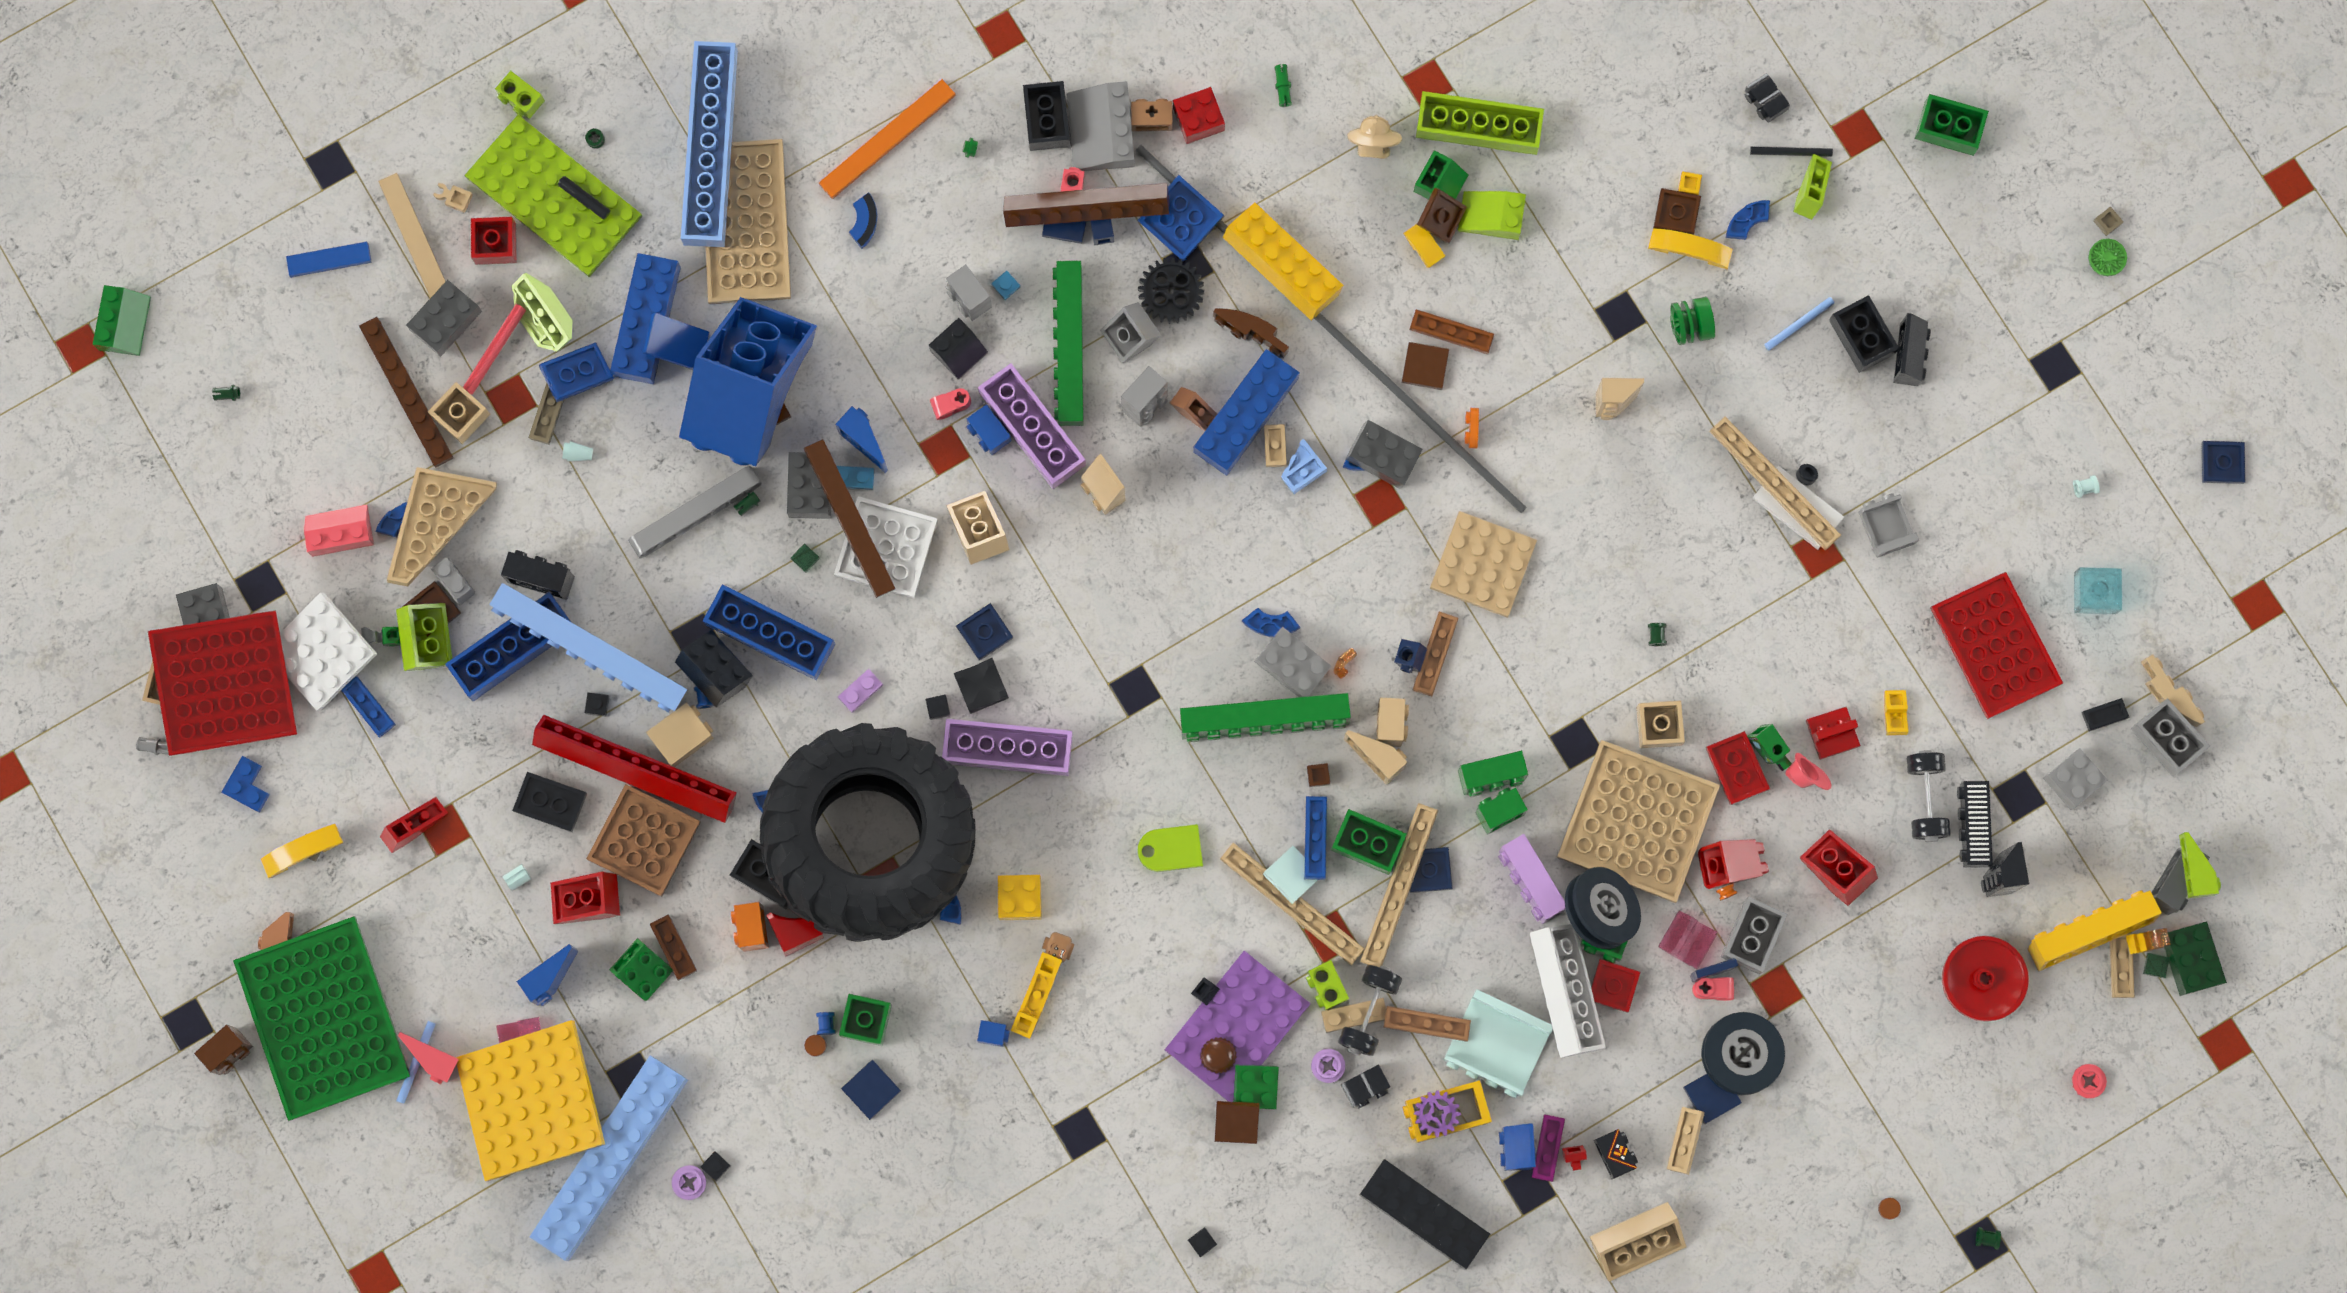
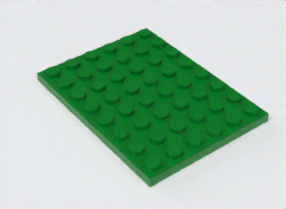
M356 916L233 960L288 1121L410 1077L408 1065Z

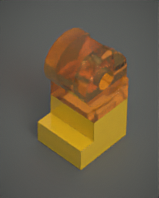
M2167 928L2126 936L2130 954L2148 952L2171 945Z

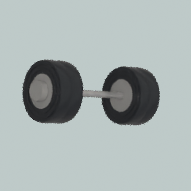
M1931 750L1919 751L1917 754L1908 755L1906 758L1908 774L1925 775L1928 818L1911 821L1912 838L1925 840V842H1936L1938 839L1950 837V820L1948 818H1932L1929 781L1930 774L1946 771L1945 755L1932 752Z
M1367 965L1362 982L1375 988L1376 991L1360 1031L1350 1027H1343L1338 1040L1340 1045L1348 1048V1052L1358 1056L1360 1054L1373 1056L1379 1043L1377 1038L1364 1033L1379 992L1383 991L1396 995L1402 982V978L1392 973L1390 968Z

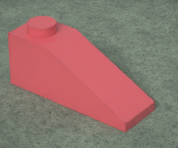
M399 1032V1038L424 1070L431 1075L430 1080L442 1084L443 1081L448 1082L459 1059Z

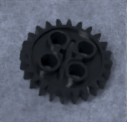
M1172 257L1171 262L1168 263L1166 258H1163V264L1156 260L1155 268L1149 265L1148 269L1150 272L1143 271V276L1146 279H1139V283L1144 285L1138 287V291L1143 292L1138 295L1140 300H1144L1141 306H1148L1146 313L1153 312L1152 319L1160 316L1161 323L1165 318L1168 319V324H1171L1172 319H1175L1178 324L1180 317L1187 321V314L1194 316L1193 308L1196 310L1200 309L1197 302L1203 303V298L1199 296L1204 295L1205 291L1199 289L1204 286V282L1199 281L1201 274L1194 275L1197 268L1194 267L1190 270V262L1182 265V259L1175 263V259ZM1163 276L1167 281L1164 284H1159L1156 279ZM1183 277L1187 279L1188 282L1184 285H1180L1176 281L1177 279ZM1170 287L1174 289L1173 294H1169ZM1158 296H1162L1166 301L1159 304L1155 302V299ZM1182 297L1186 299V303L1179 305L1175 300Z

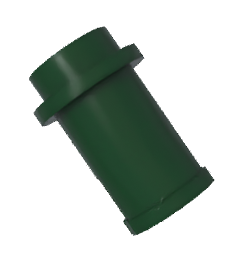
M231 385L230 387H214L212 389V393H221L219 395H212L214 401L227 399L236 401V399H240L241 393L238 386Z
M754 491L752 493L748 492V496L736 505H733L736 510L744 506L738 511L740 516H743L755 505L759 506L758 503L761 500Z

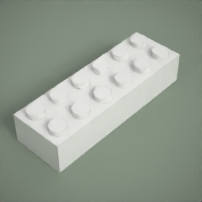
M1571 924L1547 927L1531 932V943L1560 1058L1586 1054L1606 1048L1577 932Z

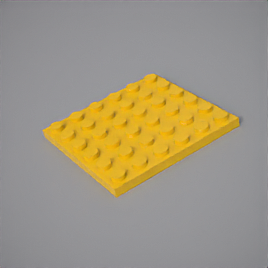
M574 1020L455 1057L459 1059L457 1069L485 1181H491L605 1145Z

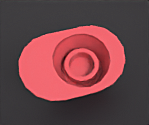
M1796 753V760L1785 771L1786 776L1801 788L1815 784L1824 790L1831 789V781L1825 772L1801 753Z

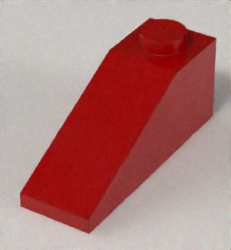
M437 797L385 826L380 838L391 853L409 844L447 816L448 812Z

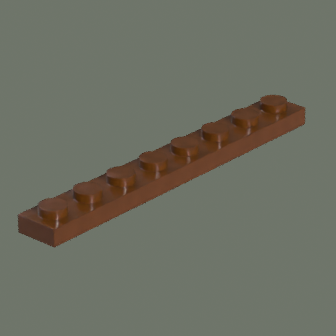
M376 316L359 325L434 467L437 468L454 458L433 418L428 413L424 401L379 318Z

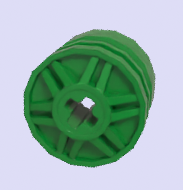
M1708 297L1692 299L1691 309L1686 301H1681L1680 306L1677 302L1671 303L1670 323L1678 345H1685L1686 339L1688 343H1693L1694 333H1696L1699 341L1715 338L1714 315Z

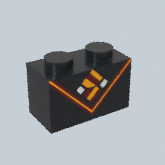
M1617 1129L1593 1140L1611 1179H1615L1637 1168L1638 1160L1633 1151L1629 1152L1626 1145L1629 1141L1624 1131L1620 1132Z

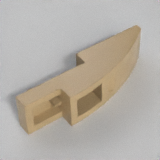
M2152 654L2141 661L2151 677V680L2145 683V685L2159 703L2168 698L2192 726L2198 727L2205 722L2203 712L2192 702L2193 697L2191 693L2184 689L2183 686L2175 690L2172 678L2168 675L2166 676L2162 669L2163 665L2157 657L2155 658Z

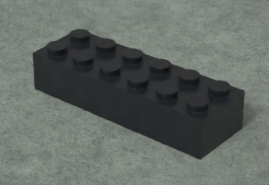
M1386 1159L1381 1162L1359 1194V1196L1464 1270L1469 1267L1490 1236V1233Z

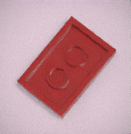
M1745 731L1705 747L1730 806L1770 789Z

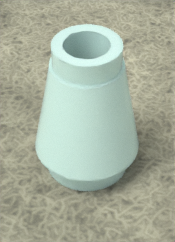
M571 441L570 443L564 442L562 459H567V462L592 461L593 448Z

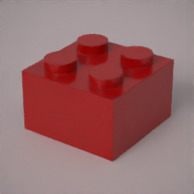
M1211 87L1173 100V110L1186 144L1225 131V122Z
M512 217L471 218V259L475 265L516 263V223Z

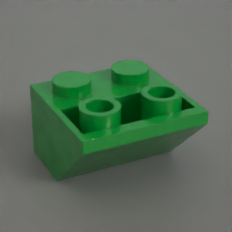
M1434 150L1416 181L1413 192L1429 200L1434 188H1437L1456 199L1469 174L1451 158Z

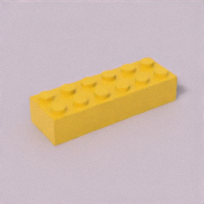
M1255 202L1227 226L1223 238L1311 321L1339 296L1344 285Z
M2143 890L2133 893L2131 895L2132 898L2126 901L2121 898L2114 901L2112 906L2107 909L2104 906L2097 908L2088 917H2085V915L2078 916L2069 925L2062 923L2054 927V931L2048 934L2046 931L2035 935V939L2031 940V944L2027 949L2038 972L2154 923L2162 912L2151 891L2149 890L2144 893Z

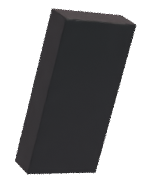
M2122 698L2081 712L2089 732L2130 718Z

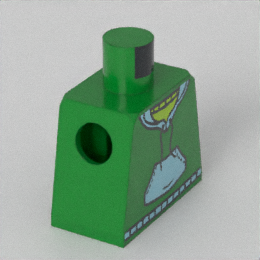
M1773 724L1761 725L1747 736L1752 746L1767 764L1776 763L1781 771L1791 766L1792 763L1786 757V754L1790 752V748Z

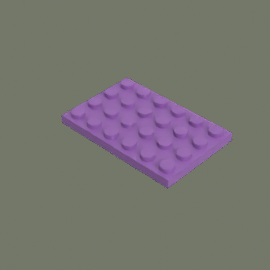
M1246 951L1242 952L1216 986L1220 990L1206 1006L1201 1003L1164 1049L1229 1102H1233L1235 1065H1262L1310 1005L1306 999ZM1215 1037L1229 1040L1237 1052L1234 1066L1227 1070V1072H1222V1074L1207 1071L1200 1059L1203 1045Z

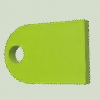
M1198 824L1155 829L1147 832L1138 844L1140 862L1144 867L1154 872L1203 867ZM1151 846L1154 849V855L1149 858L1143 856L1142 850L1144 847Z

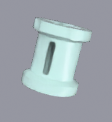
M2095 475L2090 476L2089 479L2073 481V488L2077 498L2093 492L2097 494L2100 491Z

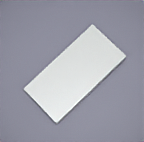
M1778 466L1776 469L1836 528L1844 516ZM1761 486L1752 499L1818 550L1820 545Z

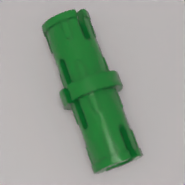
M1279 64L1274 67L1277 80L1275 89L1278 90L1279 106L1284 107V104H1286V107L1292 105L1288 67L1286 64H1282V67Z

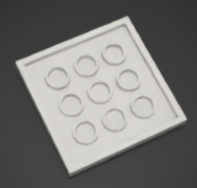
M858 496L855 506L896 588L891 592L915 598L938 518ZM845 537L834 576L870 586Z
M319 593L280 633L287 677L316 711H321L377 655L375 650L325 593Z

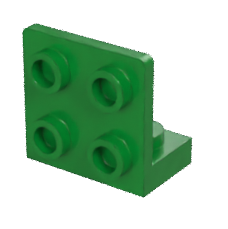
M638 938L609 969L644 1001H647L673 972L666 962Z

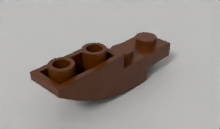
M1215 308L1213 311L1214 321L1221 327H1228L1231 330V334L1236 338H1243L1246 341L1252 335V339L1260 345L1265 344L1269 347L1268 350L1277 357L1280 355L1284 358L1288 354L1289 346L1275 337L1278 328L1269 322L1238 310Z

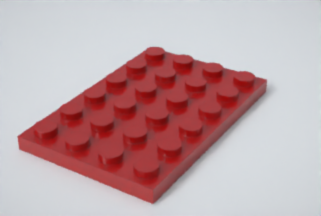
M2006 572L1930 607L1987 720L2063 684Z

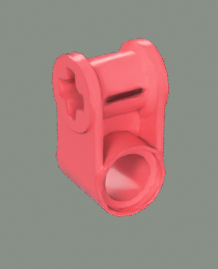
M959 388L931 398L930 403L936 419L942 420L968 409L971 405V397L965 389ZM961 395H962V397L964 398V402H963V403H960V402L958 401V400H959L958 397L961 396Z
M1702 978L1694 983L1692 992L1698 999L1734 1000V978ZM1703 985L1708 991L1703 992L1699 987Z

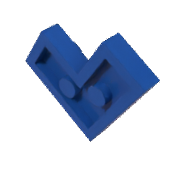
M242 756L221 793L260 813L270 795L252 785L262 766Z

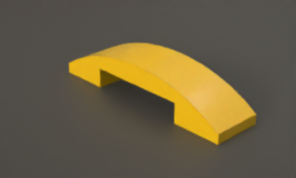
M1653 228L1648 249L1667 254L1668 252L1704 260L1709 265L1725 269L1729 267L1733 251L1728 246L1703 237Z
M331 824L275 849L261 858L268 878H272L288 870V867L342 844L343 840L336 824Z
M1042 952L1010 1031L1026 1038H1031L1052 989L1062 959Z

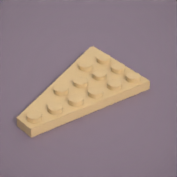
M417 467L390 565L387 583L408 587L497 488V482Z

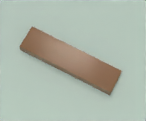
M1438 612L1427 645L1425 659L1421 671L1418 672L1413 691L1433 696L1458 617Z
M1386 1006L1383 1028L1467 1042L1471 1020Z

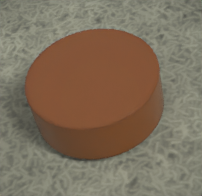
M811 1035L806 1039L804 1047L809 1055L817 1057L825 1052L826 1042L819 1035Z
M1885 1198L1879 1203L1878 1211L1884 1219H1895L1901 1212V1206L1896 1199Z

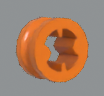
M1734 884L1727 885L1716 891L1720 894V901L1737 894V891L1733 889Z

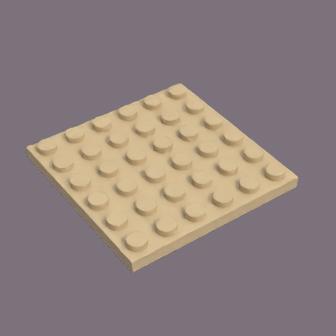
M1601 740L1557 858L1585 869L1594 867L1611 869L1621 875L1630 886L1677 903L1720 785Z

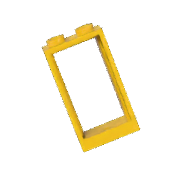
M1480 1080L1439 1091L1440 1095L1443 1096L1445 1092L1448 1093L1447 1095L1472 1089L1480 1116L1479 1120L1454 1126L1455 1130L1453 1132L1447 1129V1135L1492 1122ZM1420 1097L1406 1100V1106L1402 1107L1405 1118L1410 1119L1411 1127H1408L1412 1140L1415 1139L1416 1143L1436 1138L1435 1132H1432L1429 1136L1427 1134L1421 1136L1419 1126L1415 1123L1417 1119L1416 1115H1414L1413 1105L1422 1102Z

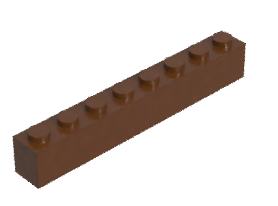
M1167 183L1004 196L1003 214L1006 227L1169 214L1170 199Z

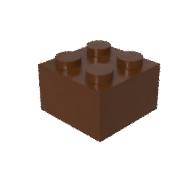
M226 1024L194 1054L210 1073L226 1075L234 1068L233 1064L239 1059L243 1060L250 1054L249 1050L253 1046L236 1027Z

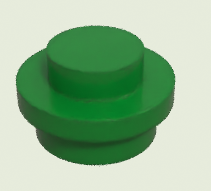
M971 137L968 141L965 140L962 149L967 158L975 156L978 141L973 140Z

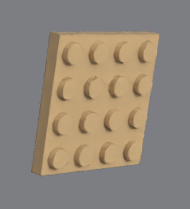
M1459 511L1430 589L1508 618L1537 540Z

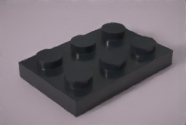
M527 772L512 811L573 832L587 793Z

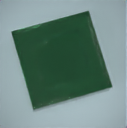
M804 543L790 559L807 573L820 557Z
M2147 953L2143 974L2165 979L2170 957Z

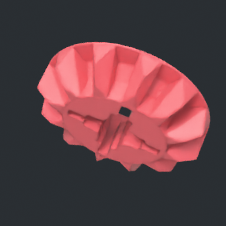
M2085 1064L2075 1070L2072 1076V1087L2082 1097L2095 1098L2105 1090L2106 1076L2098 1066ZM2084 1076L2087 1078L2093 1076L2092 1083L2094 1086L2088 1085L2084 1087L2086 1082Z

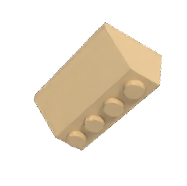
M1668 1202L1590 1236L1594 1252L1608 1282L1686 1248L1678 1218Z

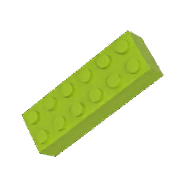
M1423 91L1415 138L1537 155L1544 109Z

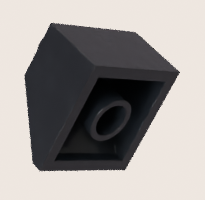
M959 317L929 344L930 352L957 380L988 353L973 331Z

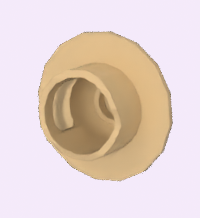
M1377 115L1363 119L1360 128L1353 129L1347 134L1348 140L1358 145L1357 151L1360 157L1387 158L1390 155L1389 147L1398 145L1402 141L1401 134L1391 130L1388 121Z

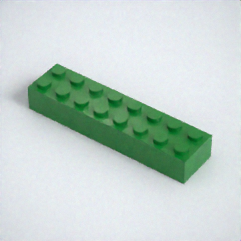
M1348 693L1180 708L1182 740L1187 739V742H1198L1199 738L1208 737V740H1219L1220 736H1229L1230 739L1240 738L1241 734H1249L1250 737L1261 736L1262 732L1278 735L1282 734L1283 730L1299 733L1304 732L1305 728H1312V731L1325 730L1327 726H1333V729H1342L1349 725L1351 719Z

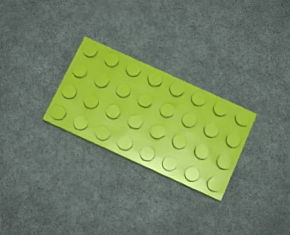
M519 115L512 120L464 175L588 277L594 273L642 218V214ZM566 176L609 208V216L606 219H601L558 186L560 178Z

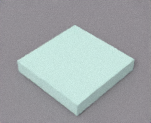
M1294 846L1289 848L1263 873L1291 904L1318 881L1304 879L1305 857Z

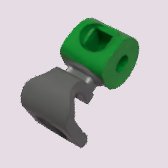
M367 627L361 628V636L368 644L372 642L382 643L383 646L387 647L401 645L398 627H382L381 632L372 631Z

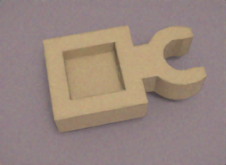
M438 183V187L444 191L442 194L434 193V197L437 200L446 199V206L465 213L473 194L454 185L451 190H448L446 185Z

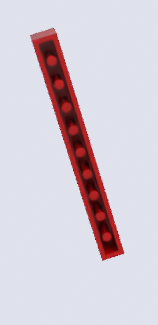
M546 715L542 716L535 727L532 741L533 746L724 823L733 810L737 792Z

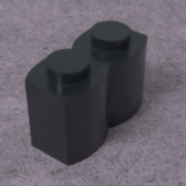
M1767 73L1746 86L1745 98L1750 104L1753 103L1757 107L1756 112L1762 120L1765 119L1769 123L1789 110V102Z
M1379 1064L1341 1084L1352 1107L1357 1105L1358 1109L1369 1104V1098L1376 1095L1377 1099L1388 1094L1387 1089L1391 1087Z

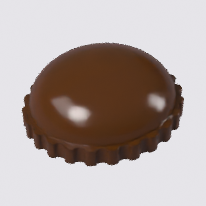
M1212 1038L1201 1049V1063L1211 1073H1225L1236 1062V1048L1226 1038Z

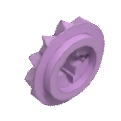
M1333 1049L1319 1051L1312 1059V1073L1319 1081L1324 1083L1336 1082L1345 1071L1343 1056ZM1333 1058L1334 1060L1332 1067L1334 1068V1070H1336V1072L1328 1070L1323 1074L1322 1072L1324 1071L1323 1069L1325 1066L1322 1064V1062H1320V1060L1328 1063L1329 1060L1331 1061V1059Z
M683 1166L673 1175V1191L682 1199L693 1200L700 1197L705 1190V1175L695 1166ZM684 1175L689 1179L696 1178L693 1182L695 1190L690 1187L682 1189L686 1183Z

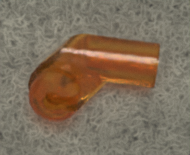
M1349 648L1339 656L1335 664L1334 674H1337L1340 679L1348 674V670L1344 668L1346 664L1357 656L1353 648Z

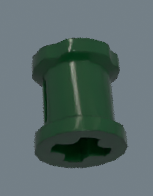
M1666 623L1648 624L1650 629L1649 646L1667 645L1665 640Z
M1979 1227L1976 1233V1246L1986 1245L1994 1247L1996 1250L1999 1249L2001 1231H1987Z

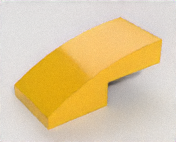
M1417 224L1403 233L1427 268H1430L1445 257V254L1431 234Z
M1885 690L1886 735H1907L1909 731L1906 690Z

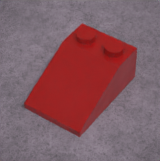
M1830 829L1800 856L1801 861L1847 906L1878 879L1875 866Z
M602 871L550 882L553 924L601 920L620 916L617 874Z

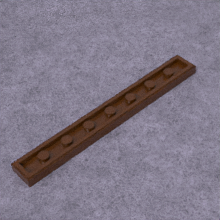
M822 439L804 447V451L875 597L878 598L895 590L896 588L824 440Z

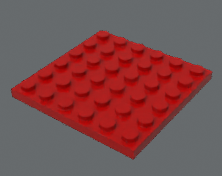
M276 610L148 631L169 756L297 735Z

